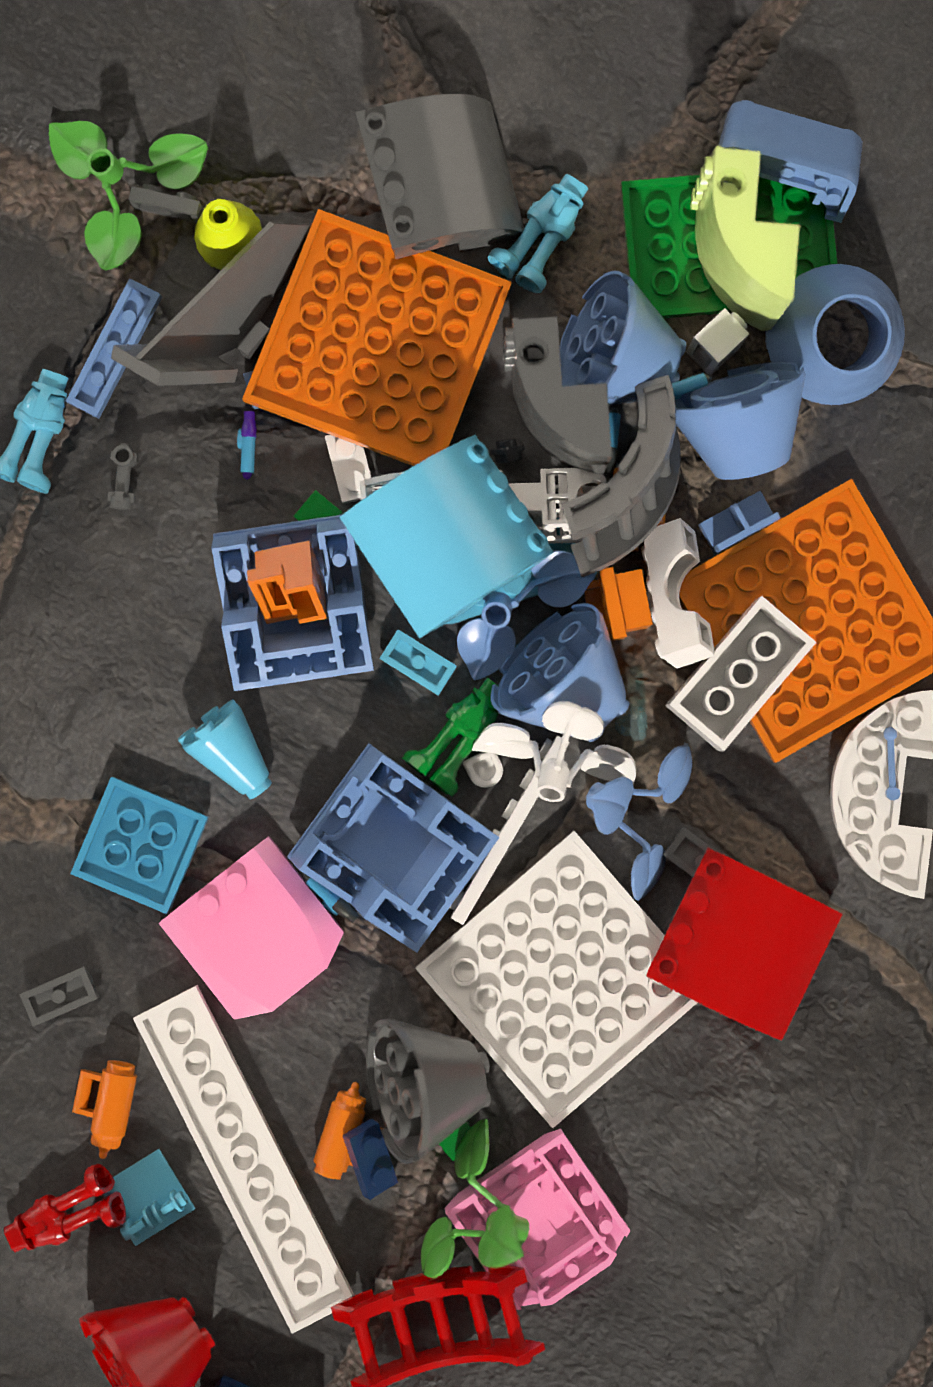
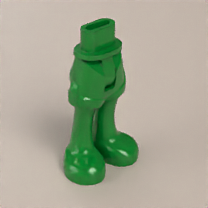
M489 678L484 681L479 689L474 687L473 693L466 696L461 702L452 704L445 715L448 719L447 723L427 747L419 751L408 750L401 758L410 767L426 777L439 756L454 738L461 734L462 738L449 757L429 778L431 783L451 798L455 796L459 789L456 776L460 766L472 751L473 744L487 726L494 724L499 714L491 703L492 685L495 684L497 687L498 685Z

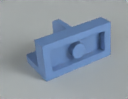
M759 491L737 504L734 503L724 511L701 522L698 526L714 555L773 524L781 517L778 512L773 514L762 492Z

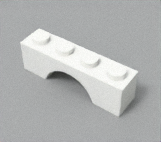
M681 518L657 526L644 540V546L641 548L649 572V576L646 577V584L653 599L654 607L651 608V617L657 626L658 638L655 640L656 650L662 659H665L675 668L715 656L710 623L695 611L682 610L680 605L679 593L681 584L688 572L700 562L695 531Z

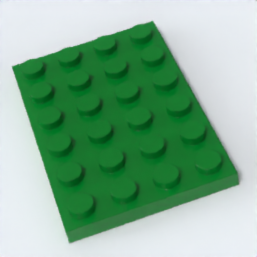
M700 175L621 181L628 275L664 319L719 314L723 309L733 313L714 292L704 274L698 257L695 238L696 210H691L690 205L692 189L695 188L696 180L700 178ZM758 177L755 222L799 225L795 278L811 269L837 264L834 223L832 220L825 219L826 207L822 202L819 205L812 204L815 193Z

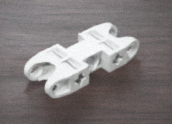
M579 468L540 469V483L509 484L519 501L526 506L529 516L537 528L542 530L548 544L581 542L582 538L573 541L561 504L574 500L597 487L584 486L585 484H601L602 482L606 484L607 481L603 474H595ZM555 476H558V485H555ZM556 527H560V536H557Z

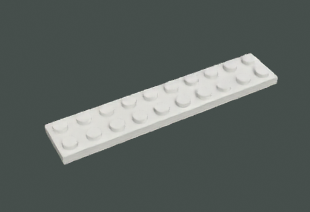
M198 985L135 1016L133 1020L291 1333L293 1334L331 1314V1306L355 1295Z

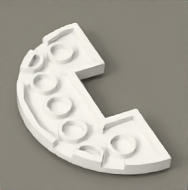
M933 690L919 691L893 698L881 704L861 719L841 746L833 767L830 784V804L833 821L837 833L851 858L864 872L880 884L896 892L922 899L925 897L933 829L898 825L907 756L933 759ZM888 727H893L897 731V737L894 739L896 787L901 793L897 800H889L885 795V791L889 787L887 740L884 738L883 733Z

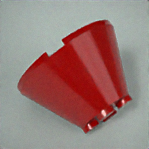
M171 1297L86 1313L79 1318L85 1338L92 1335L91 1339L96 1347L92 1350V1353L112 1387H194L211 1359V1348L215 1346V1342L205 1327L199 1329L192 1317L195 1315V1311L185 1297H182L180 1300Z

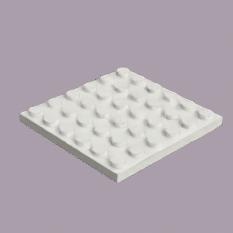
M574 830L415 967L552 1128L559 1124L698 1003L646 976L665 935ZM476 987L478 988L472 996V1004L476 1009L482 1012H486L487 1014H478L474 1012L469 1006V995L471 991ZM484 988H490V989L493 990V992H494L495 995H496V1005H495V1006L491 1007V1005H492V1003H493V998H492V995L490 994V992H488L487 990H482V989H484Z

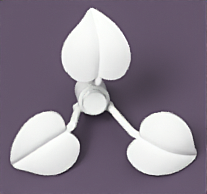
M570 702L553 703L543 714V724L548 730L563 733L557 758H550L543 765H541L538 743L530 740L528 731L512 724L494 723L487 726L474 742L472 751L495 753L513 758L527 759L534 757L536 770L534 778L539 779L536 794L540 798L551 802H558L564 799L566 788L571 787L572 779L580 768L592 776L608 781L627 777L631 779L634 785L636 778V764L633 757L625 750L610 745H599L594 751L585 749L572 769L569 770L567 768L568 764L563 758L569 736L571 735L583 740L594 739L601 735L604 727L603 720L598 714Z

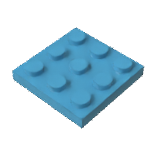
M111 777L70 874L160 912L169 914L209 816L118 778Z

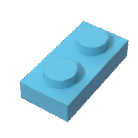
M399 629L379 658L438 696L457 667Z

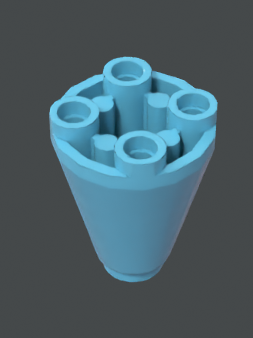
M234 699L227 702L220 709L216 706L201 717L203 724L199 728L192 727L178 738L186 753L240 794H246L249 799L257 797L272 784V781L268 778L269 771L244 713Z

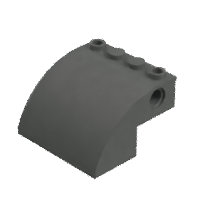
M440 94L405 99L355 112L395 259L455 243L458 245L459 253L519 238L524 230V224L490 101L474 95Z
M557 317L513 318L512 327L505 328L504 372L511 371L515 402L520 417L530 435L546 453L567 468H579L595 474H603L612 457L607 383L562 386Z

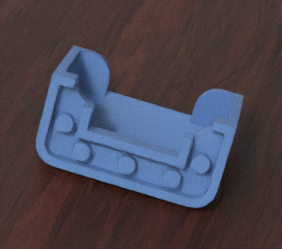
M748 100L739 101L730 106L718 146H722L721 148L760 152L758 177L814 192L812 204L819 205L822 202L825 205V219L841 223L856 193L859 181L862 152L861 137L850 129H842L755 104Z

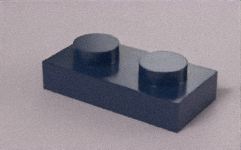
M369 1119L342 1135L364 1197L371 1200L398 1183L377 1121Z

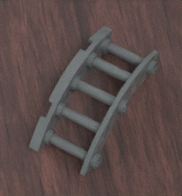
M669 375L634 386L639 404L638 433L635 443H632L627 455L618 466L619 471L606 484L602 482L588 493L561 504L573 541L582 538L581 542L571 545L581 578L616 563L639 546L657 527L674 497L681 469V449L676 428L674 393Z

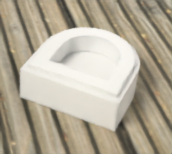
M482 752L463 762L471 781L479 787L487 788L494 786L502 777L503 767L498 755L495 753Z

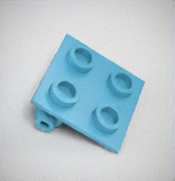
M157 1149L113 1177L115 1181L114 1188L104 1194L106 1197L116 1191L121 1193L126 1210V1220L123 1227L120 1228V1232L126 1241L131 1239L135 1246L195 1209V1206L160 1149Z

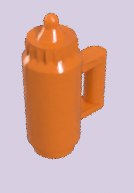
M110 1060L107 1063V1068H104L102 1073L81 1069L72 1112L92 1118L90 1128L92 1133L91 1144L98 1147L101 1159H105L111 1149H118L120 1147L121 1140L126 1133L137 1080V1074L134 1073L136 1066L128 1062ZM96 1080L100 1081L95 1108L91 1109L87 1108L92 1082Z
M353 1082L351 1088L347 1091L340 1090L337 1093L336 1099L331 1104L313 1160L316 1164L314 1171L321 1176L339 1180L342 1173L347 1172L348 1166H352L342 1135L364 1123L366 1099L359 1094L360 1085L358 1082Z

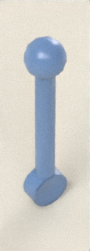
M888 727L883 733L884 738L887 740L889 787L886 789L885 795L889 800H897L901 794L900 790L896 787L894 739L897 737V731L893 727Z

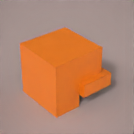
M309 540L254 552L255 569L247 570V582L266 624L298 618L299 624L327 619L324 577Z
M613 567L597 572L598 580L592 581L585 590L586 603L592 604L602 613L611 641L626 638V632L646 629L653 625L642 569L614 574Z

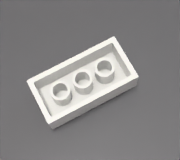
M761 596L754 600L714 647L715 656L704 659L665 706L715 749L724 751L815 645L816 641Z

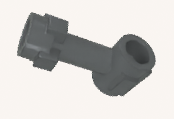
M121 443L111 451L110 459L117 464L115 492H108L107 501H111L110 508L131 510V504L135 503V494L129 493L131 468L139 463V455L132 450L130 444Z

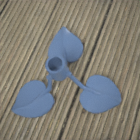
M554 550L553 554L532 568V573L536 580L529 582L515 598L510 599L508 595L502 592H494L484 597L482 618H475L465 623L457 636L459 653L467 665L472 679L479 680L494 673L502 666L506 658L510 655L512 656L516 645L514 631L507 626L512 608H516L518 603L534 587L538 586V595L546 604L553 607H565L573 604L583 595L589 584L594 580L595 573L581 578L574 555L570 552Z
M685 742L684 745L674 748L664 758L658 773V788L654 790L633 789L631 779L620 777L606 784L596 782L592 785L586 796V805L593 810L596 826L601 833L608 835L620 827L642 846L643 852L635 858L631 871V887L636 901L645 897L659 881L665 867L666 859L663 855L665 850L659 844L651 847L646 840L623 822L624 815L632 795L654 797L663 795V800L666 803H672L680 797L687 787L692 770L691 751L688 743Z

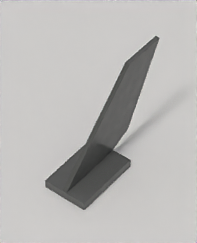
M270 221L148 344L114 345L111 359L157 386L235 383L238 369L217 357L237 348L238 344L257 321H260L295 268L312 223Z

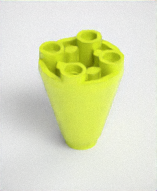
M224 199L213 200L207 204L196 223L194 238L197 250L208 265L222 270L262 230V226L252 209L245 205Z

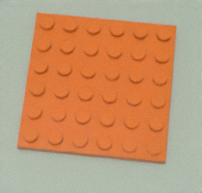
M318 209L243 395V402L415 466L450 446L510 292L512 282L432 251L395 259L388 235Z
M852 478L692 569L685 576L681 584L680 602L686 611H695L710 623L714 647L754 600L761 596L816 641L815 645L750 720L773 763H777L933 673V617Z

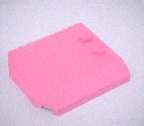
M270 836L252 848L159 923L234 1020L272 1012L328 968L345 932L332 914L323 906L317 895L306 885L302 876Z
M562 1129L542 1135L477 1180L499 1201L509 1205L515 1215L524 1217L529 1221V1234L526 1241L521 1245L524 1257L507 1264L508 1266L524 1268L528 1282L515 1288L513 1297L517 1310H522L521 1306L539 1303L541 1306L553 1305L612 1264L617 1255L616 1250L624 1236L627 1238L630 1232L627 1223ZM469 1185L459 1192L444 1209L456 1229L486 1231V1222L489 1215L498 1208L472 1185ZM462 1236L479 1260L478 1246L482 1237Z

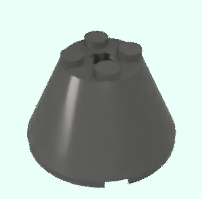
M383 1019L375 1023V1027L378 1028L376 1032L369 1033L367 1041L366 1074L373 1112L380 1111L385 1129H381L385 1144L398 1161L409 1164L419 1161L478 1111L490 1106L491 1098L485 1075L489 1072V1061L487 1055L484 1052L478 1053L475 1046L468 1040L393 1019Z

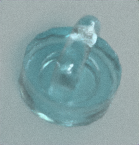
M644 706L631 707L630 712L617 717L615 721L616 731L620 735L631 736L632 741H645L647 739L646 708ZM626 721H630L631 727H624L623 724Z

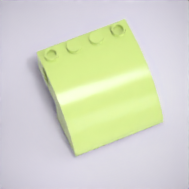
M716 146L712 157L706 156L704 167H701L700 178H697L696 186L692 189L690 209L696 210L695 238L698 257L708 282L721 301L732 312L737 313L746 323L761 331L771 330L793 300L799 225L755 222L760 152L721 148L722 146Z

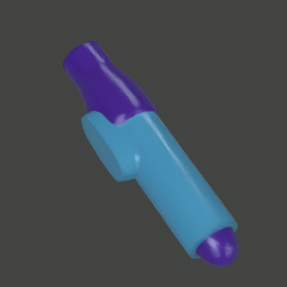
M244 411L243 424L238 430L237 446L241 449L240 473H242L246 480L252 477L255 467L257 427L254 411Z

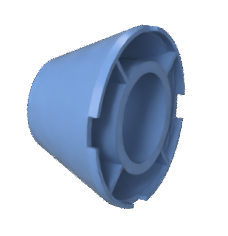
M824 265L802 273L795 278L792 302L773 328L766 331V349H768L771 362L798 363L799 370L804 367L806 376L802 398L819 404H847L858 401L876 391L893 373L903 350L905 338L904 319L894 294L877 276L867 270L851 265ZM839 300L851 303L861 311L866 319L869 331L868 343L861 357L855 363L843 369L836 368L825 360L818 348L816 339L817 326L821 316L828 307Z
M770 362L727 370L728 377L708 383V386L683 394L681 398L675 400L676 425L715 477L724 480L753 477L775 470L790 460L805 382L804 367L799 370L798 363Z

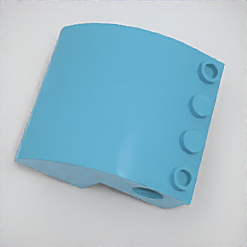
M476 435L453 444L418 463L367 496L339 517L419 638L460 616L488 594L527 573L554 553L548 544L546 536L539 531L529 516L526 506L519 501L509 486L506 476L499 471L489 456L486 446L479 441Z

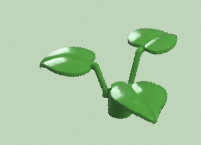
M74 121L49 124L50 147L59 168L67 176L74 179H85L92 173L102 182V188L106 191L113 207V213L101 211L93 215L85 227L87 248L98 262L100 268L104 270H110L124 264L135 253L141 241L142 230L138 218L131 213L120 214V207L111 189V185L121 179L123 168L128 167L147 173L157 172L158 181L164 187L180 190L187 188L196 181L201 173L208 150L207 143L197 136L190 134L166 135L159 138L150 147L149 158L154 165L146 166L127 161L124 157L117 159L107 150L108 144L103 130L92 122Z
M486 1118L472 1126L461 1139L455 1154V1171L459 1178L464 1179L467 1177L468 1183L498 1209L489 1215L486 1222V1231L452 1230V1222L449 1218L442 1217L437 1219L428 1229L421 1249L423 1275L427 1277L437 1278L448 1269L454 1255L455 1244L453 1239L458 1236L482 1237L478 1246V1257L480 1263L489 1268L505 1266L524 1257L521 1245L528 1237L529 1221L524 1217L515 1215L509 1205L499 1201L476 1180V1175L483 1172L489 1154V1125Z

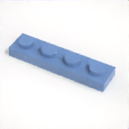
M129 278L66 399L68 404L98 419L100 418L126 368L111 359L113 346L139 343L162 299L160 293Z

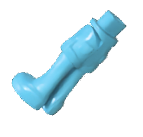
M565 174L559 184H553L551 190L529 208L527 212L529 221L517 241L508 250L503 248L491 250L488 255L490 264L502 275L511 279L537 237L543 233L544 237L534 255L516 276V282L519 286L533 293H541L547 284L546 278L542 274L543 268L560 241H567L575 230V220L579 209L583 207L582 198L588 191V187L571 175Z
M42 369L38 382H32L31 386L33 388L29 390L23 401L17 405L14 412V418L18 420L8 447L0 456L1 480L14 483L17 477V482L29 489L45 494L49 492L51 482L43 474L42 464L53 435L61 432L65 422L63 412L67 393L64 390L69 379L68 377ZM31 431H36L27 459L18 474V463Z

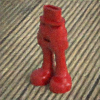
M95 1164L85 1170L84 1183L73 1190L57 1197L48 1194L36 1199L32 1207L23 1214L17 1215L14 1222L3 1229L12 1251L18 1252L24 1248L33 1250L36 1247L49 1244L57 1246L68 1241L72 1231L95 1220L101 1219L109 1228H117L123 1225L126 1220L124 1200L118 1191L71 1214L66 1213L67 1209L90 1197H98L111 1191L114 1188L115 1181L110 1172L103 1165Z

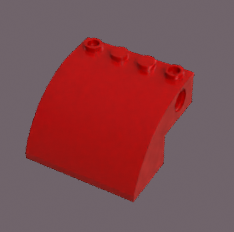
M708 847L646 976L724 1016L782 1041L843 914Z

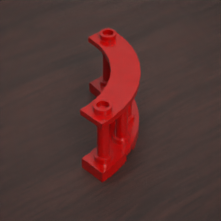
M505 1265L496 1268L488 1267V1271L473 1272L472 1266L448 1268L437 1278H430L421 1273L392 1281L393 1289L375 1295L373 1290L369 1289L331 1306L335 1321L354 1327L363 1360L365 1373L350 1380L351 1386L388 1387L392 1383L425 1371L462 1363L503 1362L513 1364L514 1366H523L530 1363L535 1355L545 1350L543 1342L526 1340L523 1336L513 1294L515 1293V1288L528 1282L525 1269ZM463 1294V1296L468 1298L478 1340L455 1343L443 1298L445 1296ZM481 1294L494 1295L496 1298H499L509 1338L493 1339ZM425 1300L430 1303L441 1346L416 1352L404 1308L407 1304ZM388 1311L391 1312L402 1357L379 1366L367 1323L371 1317Z

